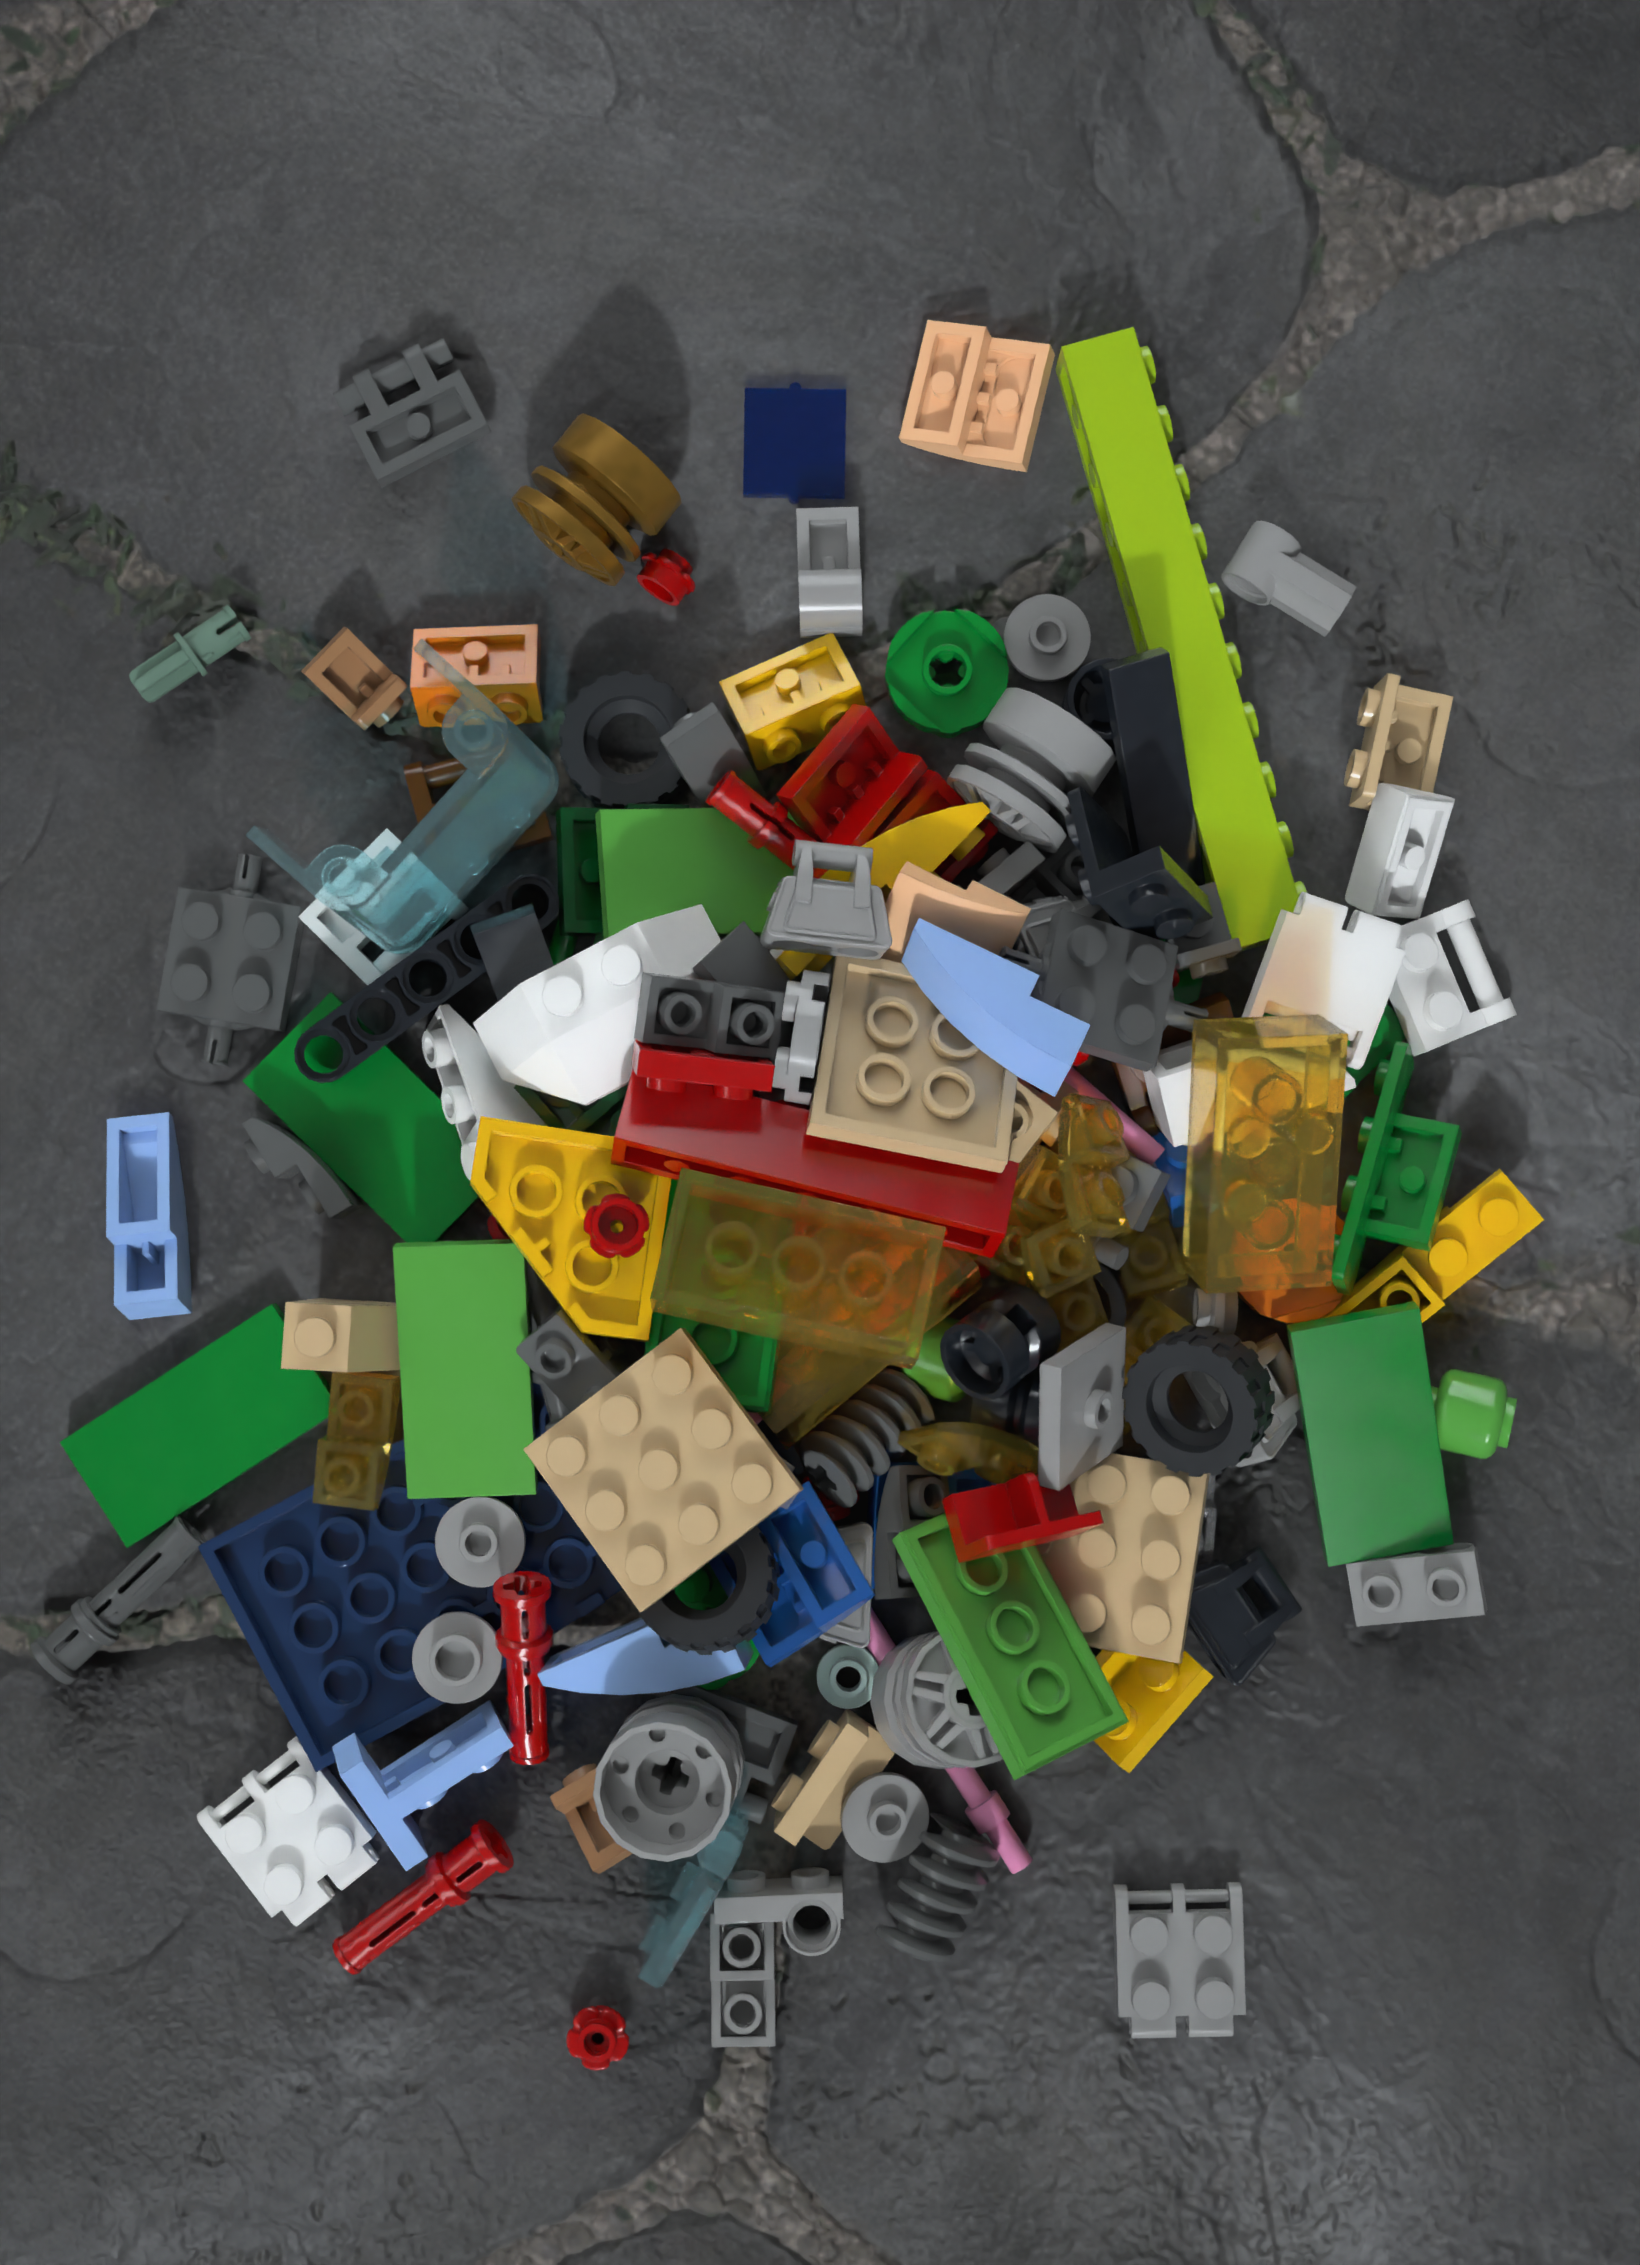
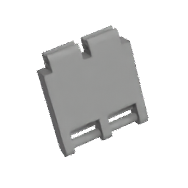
M1227 1882L1226 1889L1185 1890L1183 1883H1170L1169 1890L1128 1891L1126 1884H1113L1115 2009L1118 2017H1128L1131 2038H1176V2016H1185V2027L1188 2037L1233 2036V2015H1246L1243 1893L1241 1883ZM1226 1902V1908L1186 1909V1903ZM1169 1903L1170 1905L1168 1910H1129L1128 1904Z

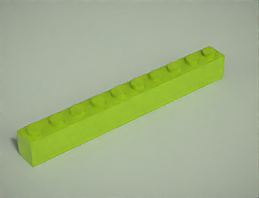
M1134 327L1061 346L1055 370L1136 652L1139 654L1162 647L1170 654L1205 884L1216 883L1231 939L1239 938L1242 951L1266 945L1269 943L1280 910L1283 909L1293 913L1301 892L1307 893V890L1301 881L1294 882L1288 858L1294 855L1291 834L1284 821L1277 822L1270 800L1276 797V784L1272 769L1267 761L1259 762L1253 739L1259 737L1257 716L1249 701L1242 703L1236 679H1240L1242 676L1239 654L1233 642L1225 643L1219 620L1224 619L1225 614L1222 595L1215 582L1208 584L1202 561L1207 559L1206 540L1199 523H1190L1185 502L1190 500L1187 474L1182 464H1173L1168 443L1173 441L1170 415L1165 405H1156L1151 384L1156 382V371L1152 353L1147 345L1139 346Z

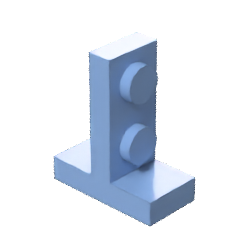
M489 1700L382 1770L375 1764L355 1733L332 1746L340 1777L405 1871H408L428 1857L419 1827L410 1813L417 1809H426L433 1806L445 1796L450 1787L470 1774L481 1773L490 1769L501 1759L503 1753L514 1745L501 1716Z

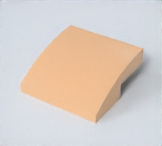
M927 320L899 435L900 441L925 451L955 459L1027 472L1055 357L1051 344L991 337L985 326Z
M907 861L900 870L885 904L892 945L880 959L903 963L901 960L919 918L999 956L1004 946L1013 949L1031 908L974 880L964 890Z

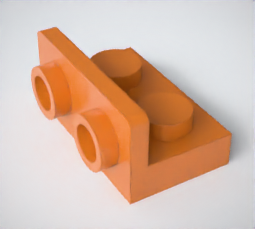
M538 624L414 629L410 690L419 724L423 727L454 728L457 726L495 724L514 726L521 723L542 722L543 705L540 694L541 638Z

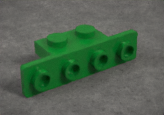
M1396 1041L1391 1059H1381L1376 1071L1374 1095L1380 1096L1374 1118L1366 1116L1362 1122L1357 1149L1358 1153L1364 1154L1359 1174L1358 1176L1349 1175L1346 1180L1341 1200V1211L1347 1213L1342 1235L1333 1234L1331 1236L1325 1255L1324 1269L1327 1272H1331V1279L1338 1293L1352 1294L1367 1238L1431 1251L1462 1133L1460 1125L1401 1114L1415 1064L1409 1043Z

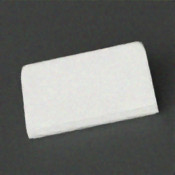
M1379 783L1376 795L1372 800L1345 894L1346 902L1370 915L1419 919L1455 799L1399 785Z

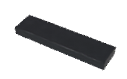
M1159 647L1101 664L1133 856L1160 846L1197 886L1204 885L1205 877L1170 654L1167 650Z

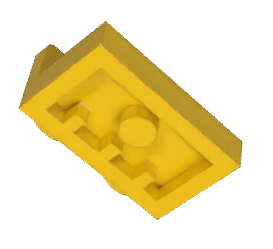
M833 633L826 634L719 681L724 698L747 743L757 770L766 769L777 763L787 762L797 754L818 746L852 704L866 706L861 685Z
M1102 1649L1095 1658L1129 1722L1093 1741L1119 1767L1130 1773L1214 1676L1185 1649L1182 1663L1180 1664Z

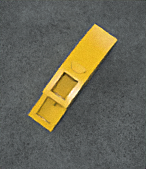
M983 802L946 808L901 824L860 846L873 849L870 872L871 885L881 888L885 904L900 870L907 861L940 877L934 870L950 854L958 862L966 856L985 836V833L977 825L991 810ZM828 870L820 879L849 882L851 872ZM784 950L775 960L791 981L800 972L803 973L804 970L819 972L833 956Z
M1499 1168L1451 1208L1446 1206L1441 1210L1431 1251L1399 1245L1354 1285L1351 1295L1344 1294L1340 1298L1342 1301L1336 1308L1321 1318L1415 1301L1420 1308L1421 1321L1423 1323L1445 1306L1444 1299L1544 1221V1219Z

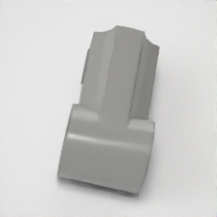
M1266 521L1254 522L1221 574L1222 581L1241 598L1257 605L1266 606L1270 603L1325 637L1344 611L1357 587L1302 554V547L1299 542L1284 529Z

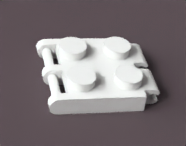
M1301 892L1293 913L1283 909L1280 910L1242 1014L1239 1030L1250 1035H1254L1259 1030L1292 1041L1293 1049L1305 1053L1310 1048L1338 1056L1345 1059V1066L1359 1070L1366 1060L1406 953L1405 950L1395 947L1401 925L1354 910L1347 929L1343 930L1342 926L1348 907ZM1265 1012L1296 1022L1298 1026L1296 1029L1263 1019L1262 1016ZM1320 1030L1350 1040L1349 1047L1315 1036L1316 1032Z
M295 1736L287 1743L289 1749L260 1773L252 1770L242 1778L244 1786L216 1808L212 1806L205 1807L197 1814V1819L271 1918L282 1910L291 1923L297 1927L335 1895L332 1887L325 1880V1875H328L333 1883L342 1891L373 1867L380 1858L368 1842L377 1831L327 1767L315 1772L298 1737ZM294 1761L299 1763L296 1769L272 1788L268 1785L270 1780ZM250 1796L254 1799L253 1803L226 1823L223 1820V1817Z

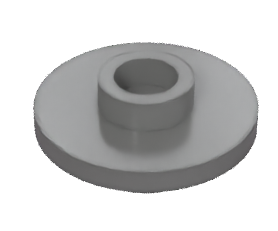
M1041 594L1024 600L1012 611L1005 625L1003 641L1008 660L1020 674L1034 681L1055 682L1070 676L1082 665L1090 648L1091 632L1084 613L1076 604L1058 595Z
M1209 1264L1204 1276L1203 1289L1196 1288L1194 1292L1193 1324L1201 1328H1205L1207 1325L1219 1328V1331L1225 1334H1234L1238 1317L1237 1287L1235 1284L1225 1283L1223 1269L1220 1264Z
M488 1496L470 1497L451 1507L442 1517L435 1536L436 1554L443 1569L454 1580L471 1587H489L494 1585V1582L500 1577L513 1573L522 1561L526 1547L525 1529L518 1514L505 1502Z
M468 1612L446 1613L429 1622L418 1635L412 1652L413 1670L422 1688L434 1698L453 1704L473 1701L489 1691L496 1682L503 1664V1656L495 1645L496 1631L483 1618Z
M879 1772L863 1778L851 1788L841 1808L840 1823L846 1841L858 1855L873 1862H893L906 1857L921 1843L919 1836L921 1832H926L928 1828L929 1808L925 1796L912 1780L898 1773Z

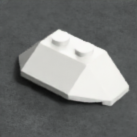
M702 904L637 922L518 984L473 1024L503 1081L587 1106L629 1084L633 1069L631 1062L643 972L700 979L692 968L721 940Z

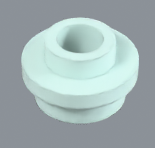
M848 1644L837 1645L828 1650L818 1664V1688L823 1697L836 1707L844 1709L860 1707L871 1700L873 1679L879 1668L873 1655L865 1648H858ZM850 1666L858 1670L861 1678L856 1686L845 1688L837 1682L836 1675L843 1667Z

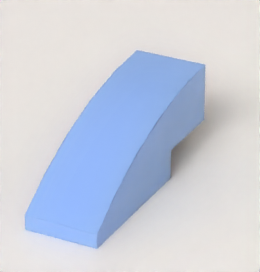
M919 918L901 961L922 992L944 1017L983 1053L1017 1077L1055 1097L1076 1058L1090 1024L1031 997L1030 994L1040 975Z
M170 1112L107 1119L106 1237L114 1245V1306L129 1320L192 1313L191 1269L185 1196L174 1121Z
M638 1618L551 1656L537 1675L542 1686L579 1693L609 1695L661 1693L706 1684L746 1669L754 1651L750 1642L744 1640L735 1645L736 1649L726 1653L722 1650L713 1651L712 1655H699L696 1651L692 1650L685 1652L663 1640L646 1625L642 1618Z

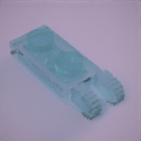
M732 1807L716 1839L696 1853L699 1861L698 1866L687 1861L669 1894L677 1902L667 1918L658 1912L656 1913L640 1941L638 1948L645 1951L647 1955L638 1978L657 1989L659 1986L663 1987L736 1864L737 1858L740 1857L744 1845L743 1840L745 1841L749 1829L747 1827L748 1820L745 1819V1814L740 1813V1809L735 1810Z

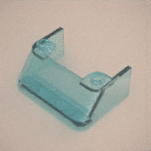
M423 639L413 649L431 670L460 695V698L447 711L443 719L442 738L449 752L467 770L380 866L364 851L354 846L335 845L323 850L308 865L270 830L254 825L246 834L251 841L320 902L379 947L395 954L414 952L427 943L551 805L559 790L558 772L551 759L493 702Z

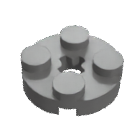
M804 970L801 982L787 981L782 1021L794 1022L791 1047L780 1046L777 1048L772 1084L774 1088L785 1089L784 1101L811 1104L813 1090L801 1089L803 1077L814 1078L816 1073L827 1004L824 1001L814 1000L816 985L829 987L831 973Z

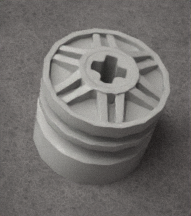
M1006 688L983 724V729L987 736L1000 750L980 743H970L964 753V758L970 766L956 764L948 776L947 784L953 788L966 804L983 802L991 810L984 819H989L998 828L1000 833L1024 843L1029 841L1035 848L1042 851L1056 853L1067 836L1060 825L1066 826L1065 816L1072 813L1069 799L1062 791L1069 792L1082 787L1092 797L1116 761V756L1111 747L1096 732L1058 705L1035 693L1020 688Z
M938 1631L906 1638L885 1655L874 1675L870 1703L876 1729L891 1751L913 1765L936 1769L955 1767L976 1768L1003 1759L971 1695L969 1704L957 1703V1690L968 1691Z
M671 1694L651 1699L628 1715L596 1768L593 1791L600 1822L614 1841L640 1858L669 1862L693 1856L715 1840L730 1814L734 1799L742 1784L745 1756L738 1731L721 1710L699 1697ZM671 1757L682 1760V1773L679 1778L672 1777L668 1773L670 1768L668 1761Z

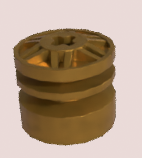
M583 413L576 417L553 446L556 458L568 473L567 477L545 466H538L531 473V476L541 492L524 485L518 489L511 500L517 511L531 525L536 536L559 558L573 568L586 572L608 586H616L625 574L624 568L616 556L628 562H634L641 554L639 546L625 527L629 525L650 536L656 535L682 502L680 494L672 482L644 453L613 428L597 418Z

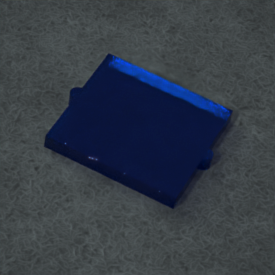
M797 382L792 383L789 388H745L743 498H788L791 504L799 503L800 499H845L846 389L802 388Z

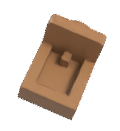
M343 627L301 671L363 730H366L372 723L378 728L386 724L402 707L404 700L399 695L408 686L399 676L392 673L346 627Z
M593 1763L582 1766L567 1775L562 1781L564 1788L552 1794L550 1799L555 1809L565 1814L592 1871L600 1874L633 1853L618 1845L600 1822L593 1797L597 1765Z

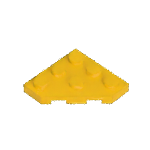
M480 1116L470 1185L581 1333L642 1342L648 1341L671 1178L610 1164L614 1141L613 1136ZM609 1194L627 1195L632 1202L642 1205L649 1217L650 1226L643 1236L645 1238L644 1246L638 1253L628 1258L615 1255V1257L609 1259L598 1255L589 1244L590 1235L584 1231V1217L588 1209L593 1205L598 1206L601 1203V1199ZM613 1221L610 1224V1228L614 1233H620L623 1225L620 1221Z

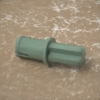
M227 604L223 607V610L184 636H181L179 632L173 635L176 639L175 642L131 670L129 677L143 699L148 703L155 702L196 673L200 672L203 677L207 675L208 672L205 667L244 641L250 640L251 636Z

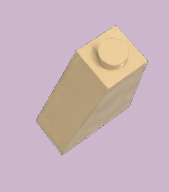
M326 1298L285 1302L281 1369L332 1372L400 1370L396 1303Z

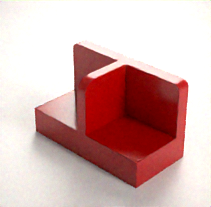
M1032 1472L1021 1474L1005 1483L951 1494L942 1499L959 1563L1073 1537L1104 1524L1101 1510L1078 1514L1070 1484L1060 1491L1039 1485L1038 1475L1035 1476Z

